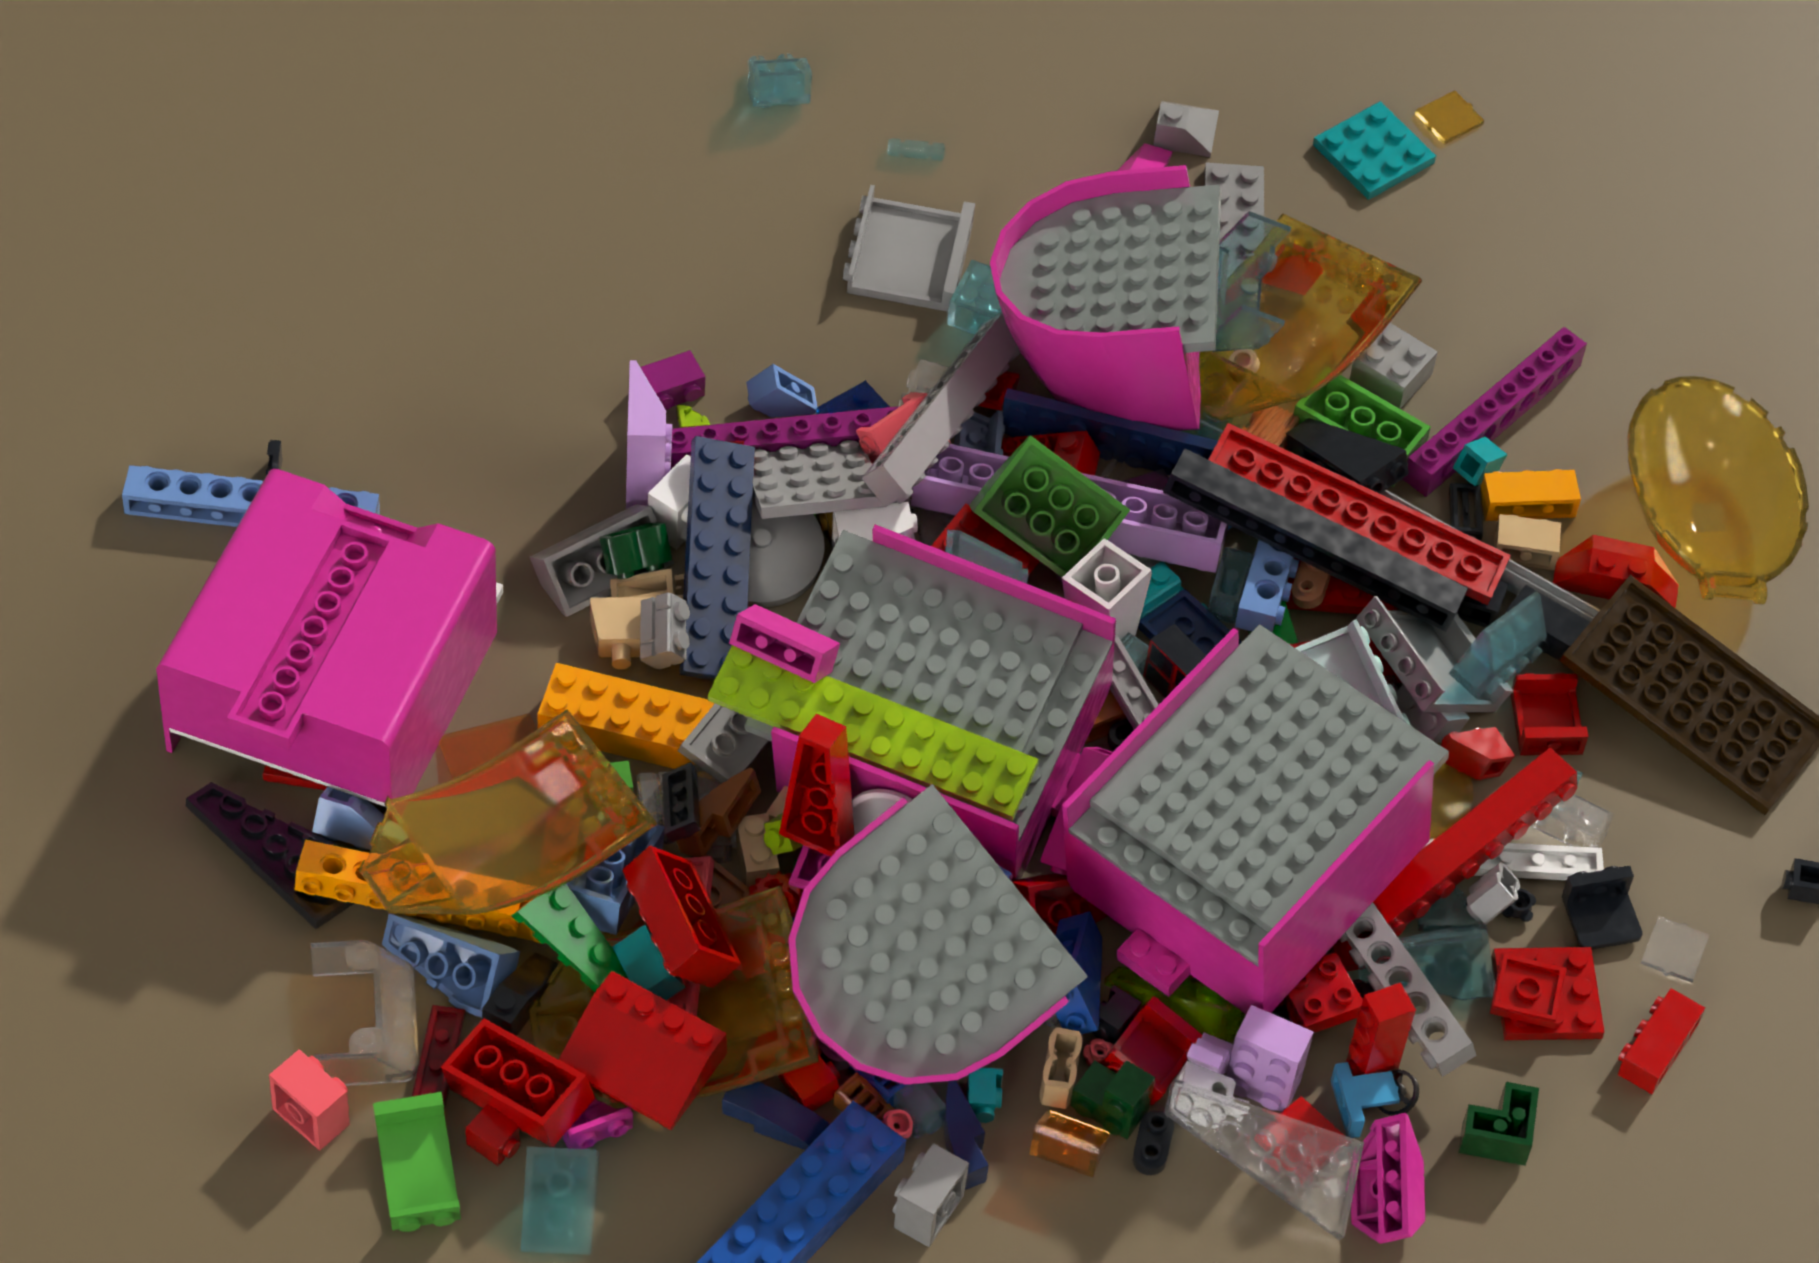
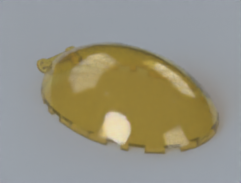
M1697 376L1665 380L1662 386L1655 390L1651 388L1640 400L1632 415L1627 435L1630 473L1635 495L1645 522L1667 554L1687 573L1698 579L1702 599L1712 600L1714 597L1753 600L1754 604L1764 605L1768 594L1766 583L1779 576L1793 562L1803 545L1802 541L1808 529L1806 513L1809 510V502L1801 462L1795 449L1789 448L1784 441L1783 436L1785 432L1782 427L1775 428L1767 419L1769 412L1753 398L1748 402L1733 393L1735 387L1718 380Z

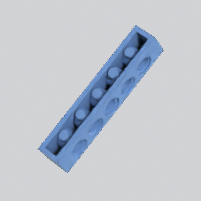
M1260 540L1258 541L1238 607L1236 628L1253 631L1260 624L1273 633L1275 624L1281 626L1286 608L1281 606V602H1288L1292 583H1288L1289 577L1295 579L1299 560Z

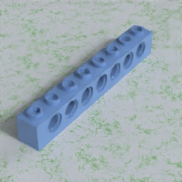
M129 465L122 493L124 514L237 527L263 481L243 477L218 476L211 473L200 474L177 469L166 470L149 466ZM334 487L329 488L346 504L380 515L379 494L367 491L340 490Z

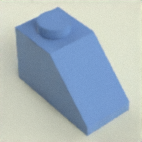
M774 364L746 382L750 406L771 418L809 415L818 412L814 387Z

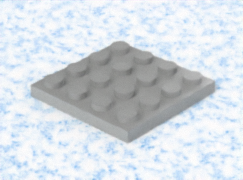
M853 440L843 441L841 444H837V446L816 443L806 449L785 446L780 448V450H776V452L755 449L753 498L761 519L885 507L862 480V477L872 465L869 456L861 449L859 442Z

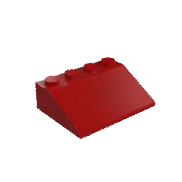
M611 971L592 996L558 1060L585 1074L590 1086L672 1131L727 1055V1033Z

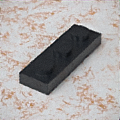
M692 762L662 774L665 835L670 843L682 838H688L701 830L697 770Z

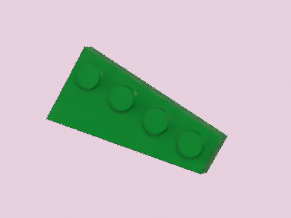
M562 877L559 878L557 881H555V882H554L551 886H549L547 889H549L550 887H552L553 885H555L557 882H559V881H560L561 879H563V878H562ZM565 882L547 891L544 890L543 893L535 896L511 915L519 924L524 922L533 931L532 936L541 944L547 943L559 954L557 958L566 967L572 966L581 975L580 980L594 992L597 991L611 971L629 980L613 948Z

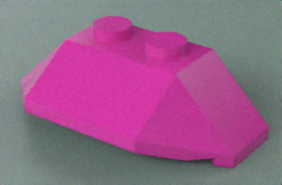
M1406 1113L1374 1120L1370 1127L1371 1132L1363 1140L1350 1163L1351 1224L1379 1244L1412 1237L1425 1222L1424 1160L1409 1116Z

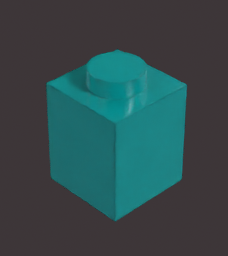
M1482 437L1465 444L1453 469L1471 484L1477 486L1482 484L1484 473L1499 471L1508 454L1487 437Z

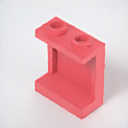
M910 392L902 398L904 402L902 406L871 427H860L856 430L860 439L859 445L869 456L872 464L923 401L927 393Z

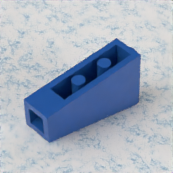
M1089 911L1060 919L1055 934L1056 938L1088 976L1064 996L1069 1002L1055 1013L1062 1028L1080 1031L1081 1035L1097 1031L1099 1028L1103 938Z

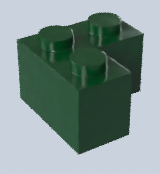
M1094 1060L1073 1088L1070 1106L1082 1117L1091 1118L1103 1125L1109 1133L1120 1135L1128 1140L1141 1122L1143 1115L1149 1110L1155 1077L1127 1060L1118 1073Z
M1506 1082L1499 1100L1498 1109L1469 1104L1462 1123L1458 1153L1525 1166L1533 1144L1539 1088Z

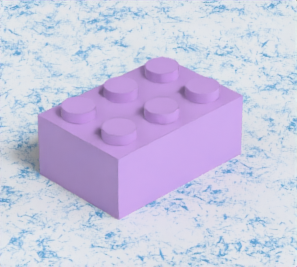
M1251 1005L1235 1036L1226 1074L1227 1077L1234 1079L1236 1082L1234 1094L1257 1101L1269 1110L1280 1112L1285 1110L1290 1105L1300 1085L1314 1032Z

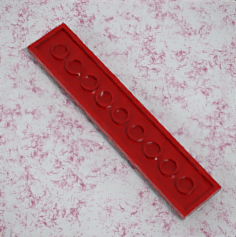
M1227 423L1208 459L1335 523L1341 524L1351 531L1367 537L1392 551L1398 552L1400 555L1420 565H1424L1468 588L1466 596L1487 606L1511 557L1508 553L1230 423Z

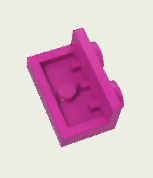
M605 1093L595 1096L594 1101L563 1135L569 1152L576 1149L590 1148L597 1141L608 1137L615 1138L624 1135L629 1129L633 1128V1112L630 1107L626 1108L623 1103Z

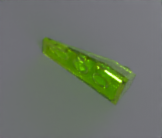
M1118 966L1104 981L1106 986L1111 988L1115 985L1139 1000L1141 1007L1154 995L1202 1035L1205 1032L1226 1042H1230L1236 1036L1245 1015L1244 1012L1202 982L1191 981V975L1169 997L1128 967Z

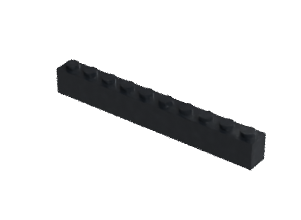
M1184 449L1163 493L1372 596H1378L1380 600L1445 632L1455 617L1468 589L1456 581L1400 555L1398 552L1392 551L1367 537L1351 531L1341 524L1335 523L1187 449Z

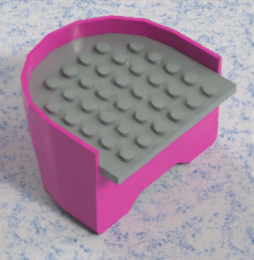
M1186 165L1110 171L1066 181L1030 200L1001 230L990 260L996 295L1006 325L1021 354L1055 400L1131 421H1141L1177 431L1199 430L1201 401L1199 352L1216 350L1221 215L1220 185L1190 187Z
M933 784L909 803L904 797L901 798L832 855L804 889L789 935L793 993L816 1037L855 1070L904 1085L958 1080L1002 1057L1065 1006L1069 1001L1064 996L1088 977Z

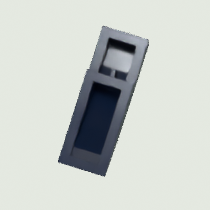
M735 1073L732 1081L739 1077L741 1074ZM756 1080L729 1087L722 1099L723 1114L753 1124L754 1132L803 1150H806L830 1125L822 1117L796 1100Z
M956 1080L948 1081L944 1110L946 1150L969 1163L965 1190L987 1180L989 1164L981 1152L984 1145L985 1131Z

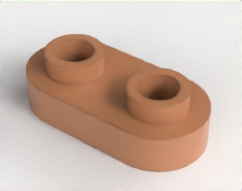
M1301 561L1292 585L1294 603L1304 609H1311L1320 605L1324 599L1331 575Z

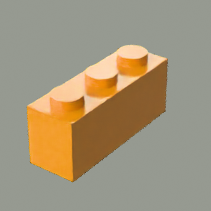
M1575 470L1496 471L1484 473L1481 484L1485 521H1498L1500 514L1517 515L1531 519L1576 518L1581 501Z

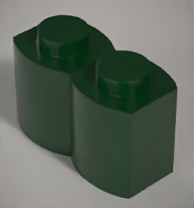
M651 522L599 537L607 574L617 575V579L633 577L636 575V570L644 567L646 571L662 569L665 567V562L673 560L666 526L662 522Z

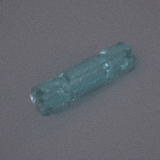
M891 138L888 141L887 153L889 156L899 157V154H904V157L927 159V157H932L931 160L942 161L944 159L945 145L933 142V145H928L929 142L915 140L901 142V139Z

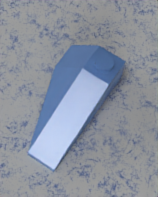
M394 912L389 913L382 945L407 967L414 968L427 979V984L433 989L438 988L444 993L454 1007L465 1009L466 1012L481 1018L482 1008L496 988L516 970L521 952L489 939Z

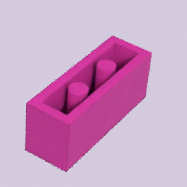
M756 604L737 614L729 644L813 683L832 673L840 647L839 642Z

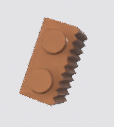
M1268 402L1262 410L1256 409L1249 421L1250 426L1248 428L1243 426L1241 429L1286 449L1288 446L1286 433L1299 424V417L1294 416L1293 412L1289 413L1288 410H1283L1282 407L1278 408L1277 404L1273 405L1272 402Z

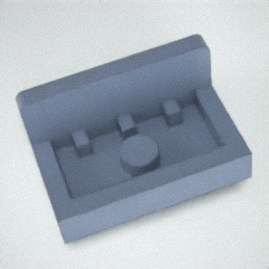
M997 410L990 418L975 412L967 421L960 424L962 430L955 436L954 445L1003 455V449H1001V440L1005 432L1003 412Z

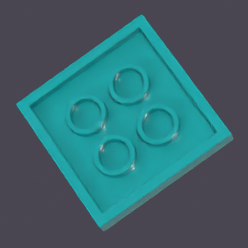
M1381 101L1315 136L1313 140V146L1367 200L1431 166L1436 160V155Z

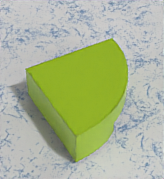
M677 405L676 413L679 428L710 425L707 417L692 410V407Z

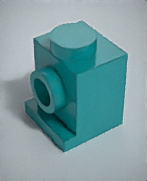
M979 1068L968 1074L966 1099L981 1123L993 1121L995 1108H1001L1003 1069Z

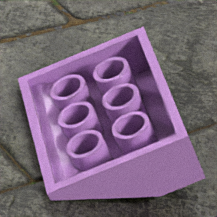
M630 360L626 509L636 504L648 506V493L671 470L672 424H666V410L636 360Z

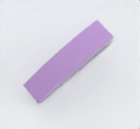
M1204 1032L1201 1039L1198 1038L1195 1044H1191L1187 1053L1188 1061L1223 1075L1228 1070L1233 1044Z

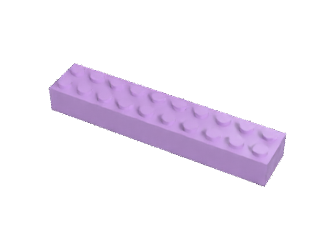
M950 444L946 450L936 456L938 461L930 469L924 471L926 477L913 487L914 492L912 494L911 506L956 516L965 503L970 505L986 482L1009 457ZM1082 473L1130 509L1129 513L1108 539L1109 542L1127 554L1216 573L1228 531V524L1163 493L1162 490Z

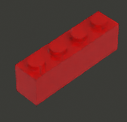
M1401 982L1364 995L1345 1061L1349 1063L1352 1076L1399 1069L1416 1012Z

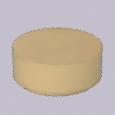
M1241 348L1234 351L1228 359V367L1232 375L1238 379L1252 377L1260 366L1256 353L1249 348Z

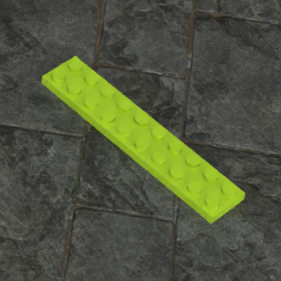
M733 645L707 695L710 702L797 736L801 734L817 713L846 726L849 757L927 788L933 784L938 792L1010 821L1014 820L1039 765L1038 758L829 676H825L816 683H813Z

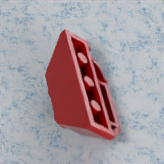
M1594 534L1557 559L1552 582L1566 591L1610 599L1631 575L1674 608H1676L1679 584L1655 547Z

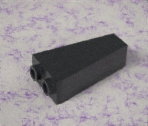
M1311 418L1306 419L1286 433L1289 452L1379 494L1409 474L1407 453L1403 448Z

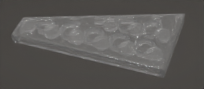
M1178 1079L1171 1082L1164 1112L1166 1116L1338 1240L1345 1237L1364 1142Z

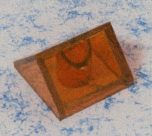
M1047 1110L1035 1125L1030 1155L1093 1178L1111 1133Z

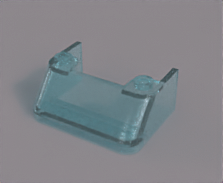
M1248 211L1220 239L1216 350L1209 352L1260 349L1263 345H1267L1270 339L1284 326L1285 320L1260 311L1262 278L1274 269L1277 262L1275 247L1291 232L1290 226Z

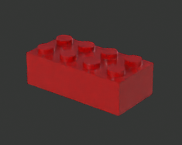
M650 845L622 869L628 882L627 888L639 905V914L647 923L652 933L651 940L659 948L664 959L663 966L669 974L713 989L741 965L692 861Z
M485 1018L481 1020L441 1066L450 1090L482 1108L489 1104L519 1125L520 1130L552 1148L595 1099L585 1074Z

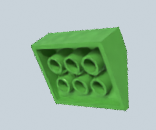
M1031 435L992 475L969 505L975 514L1061 577L1071 570L1104 538L1108 540L1130 511L1129 508Z

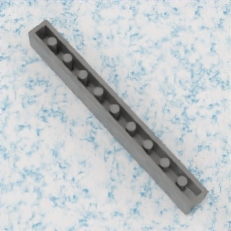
M1002 312L981 325L862 477V480L885 507L895 501L900 504L913 494L914 491L911 488L919 484L926 477L924 471L930 469L938 461L936 456L946 450L951 444L948 440L962 430L960 424L967 421L975 413L972 409L986 399L984 393L991 390L998 383L996 378L1001 376L1010 367L1007 363L1011 362L1021 353L1006 325Z

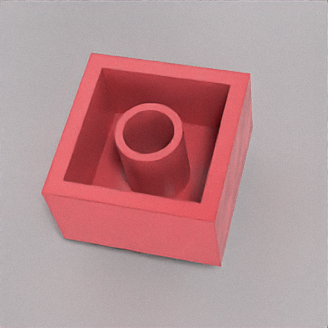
M299 1049L269 1074L272 1109L319 1151L350 1125L348 1089L338 1077L332 1078L324 1071L322 1064L314 1056L308 1057Z

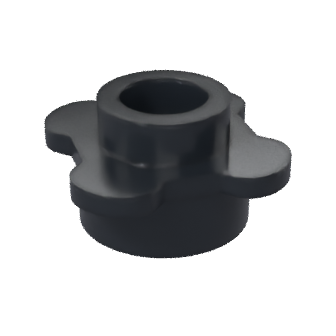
M1519 889L1517 891L1518 899L1501 913L1507 918H1520L1524 922H1529L1533 918L1531 910L1532 906L1536 903V898L1527 890Z

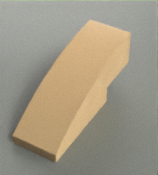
M672 568L637 574L625 579H610L611 597L656 598L657 595L668 592L683 599L684 574L674 575Z

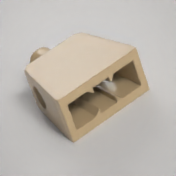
M651 597L590 598V622L598 656L612 657V666L620 670L627 669L631 666V657H640L641 600Z

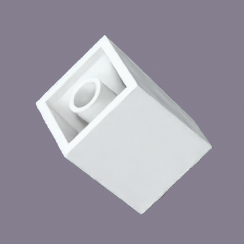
M909 502L891 503L886 507L833 512L831 549L833 551L843 530L873 541L872 529L875 524L915 540L914 533L918 531L916 514H911Z
M1104 538L1062 577L1064 598L1115 618V636L1118 635L1125 646L1136 635L1152 570Z

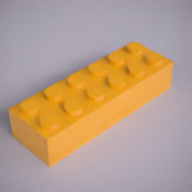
M556 663L537 713L538 736L575 745L589 744L595 750L676 769L692 762L679 753L678 750L715 703L708 701V699ZM692 762L693 766L697 770V775L715 779L713 776H711L706 771H704Z

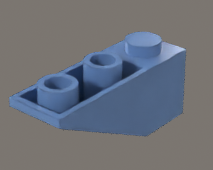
M327 787L319 796L312 832L320 834L331 841L340 840L353 844L357 849L373 850L383 853L386 857L406 860L414 850L416 842L369 801Z

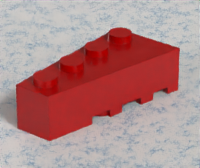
M816 713L798 738L779 834L830 857L855 836L846 726Z

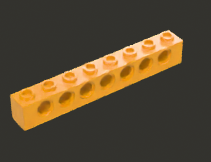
M305 840L296 870L294 891L540 943L532 936L533 931L524 922L519 924L511 916L535 896L496 908L539 890L538 888Z

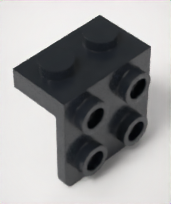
M1630 865L1623 867L1609 866L1594 872L1580 871L1568 876L1561 897L1580 947H1591L1593 950L1641 940L1643 932L1628 895L1634 878Z

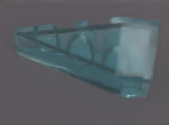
M1486 924L1456 926L1398 938L1438 994L1452 996V998L1459 1000L1493 997L1495 984ZM1381 956L1375 963H1386L1390 957ZM1358 967L1360 980L1369 982L1366 976L1370 973L1366 967ZM1399 981V982H1397V983H1400V982H1401V984L1403 985V987H1405V986L1408 984V982H1406V981Z

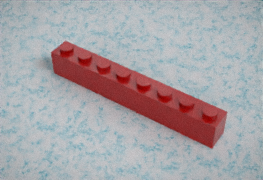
M1550 747L1424 847L1373 902L1398 937L1412 920L1423 917L1437 900L1448 897L1454 891L1455 886L1463 879L1473 877L1478 872L1480 866L1488 859L1492 860L1498 857L1504 847L1513 839L1518 840L1523 837L1529 826L1534 822L1545 819L1559 802L1569 800L1577 790V771Z

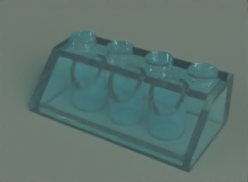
M1535 591L1485 628L1448 673L1476 699L1486 692L1490 695L1493 694L1502 683L1506 684L1515 673L1519 674L1528 663H1533L1543 650L1540 648V645L1547 638L1541 595Z

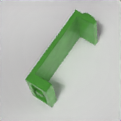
M437 1092L373 1103L392 1230L399 1229L402 1232L417 1230L422 1225L446 1226L452 1224L454 1220L461 1219L442 1093Z

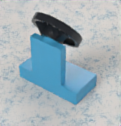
M1344 1062L1335 1064L1330 1080L1348 1139L1361 1136L1365 1123L1363 1108L1378 1107L1383 1113L1394 1116L1408 1113L1416 1105L1419 1098L1420 1089L1416 1078L1404 1070L1352 1076L1349 1063ZM1403 1075L1408 1076L1413 1083L1414 1090L1411 1100L1405 1097L1406 1089L1401 1084ZM1400 1101L1406 1104L1404 1108L1398 1111H1388L1383 1108L1384 1105L1398 1104Z

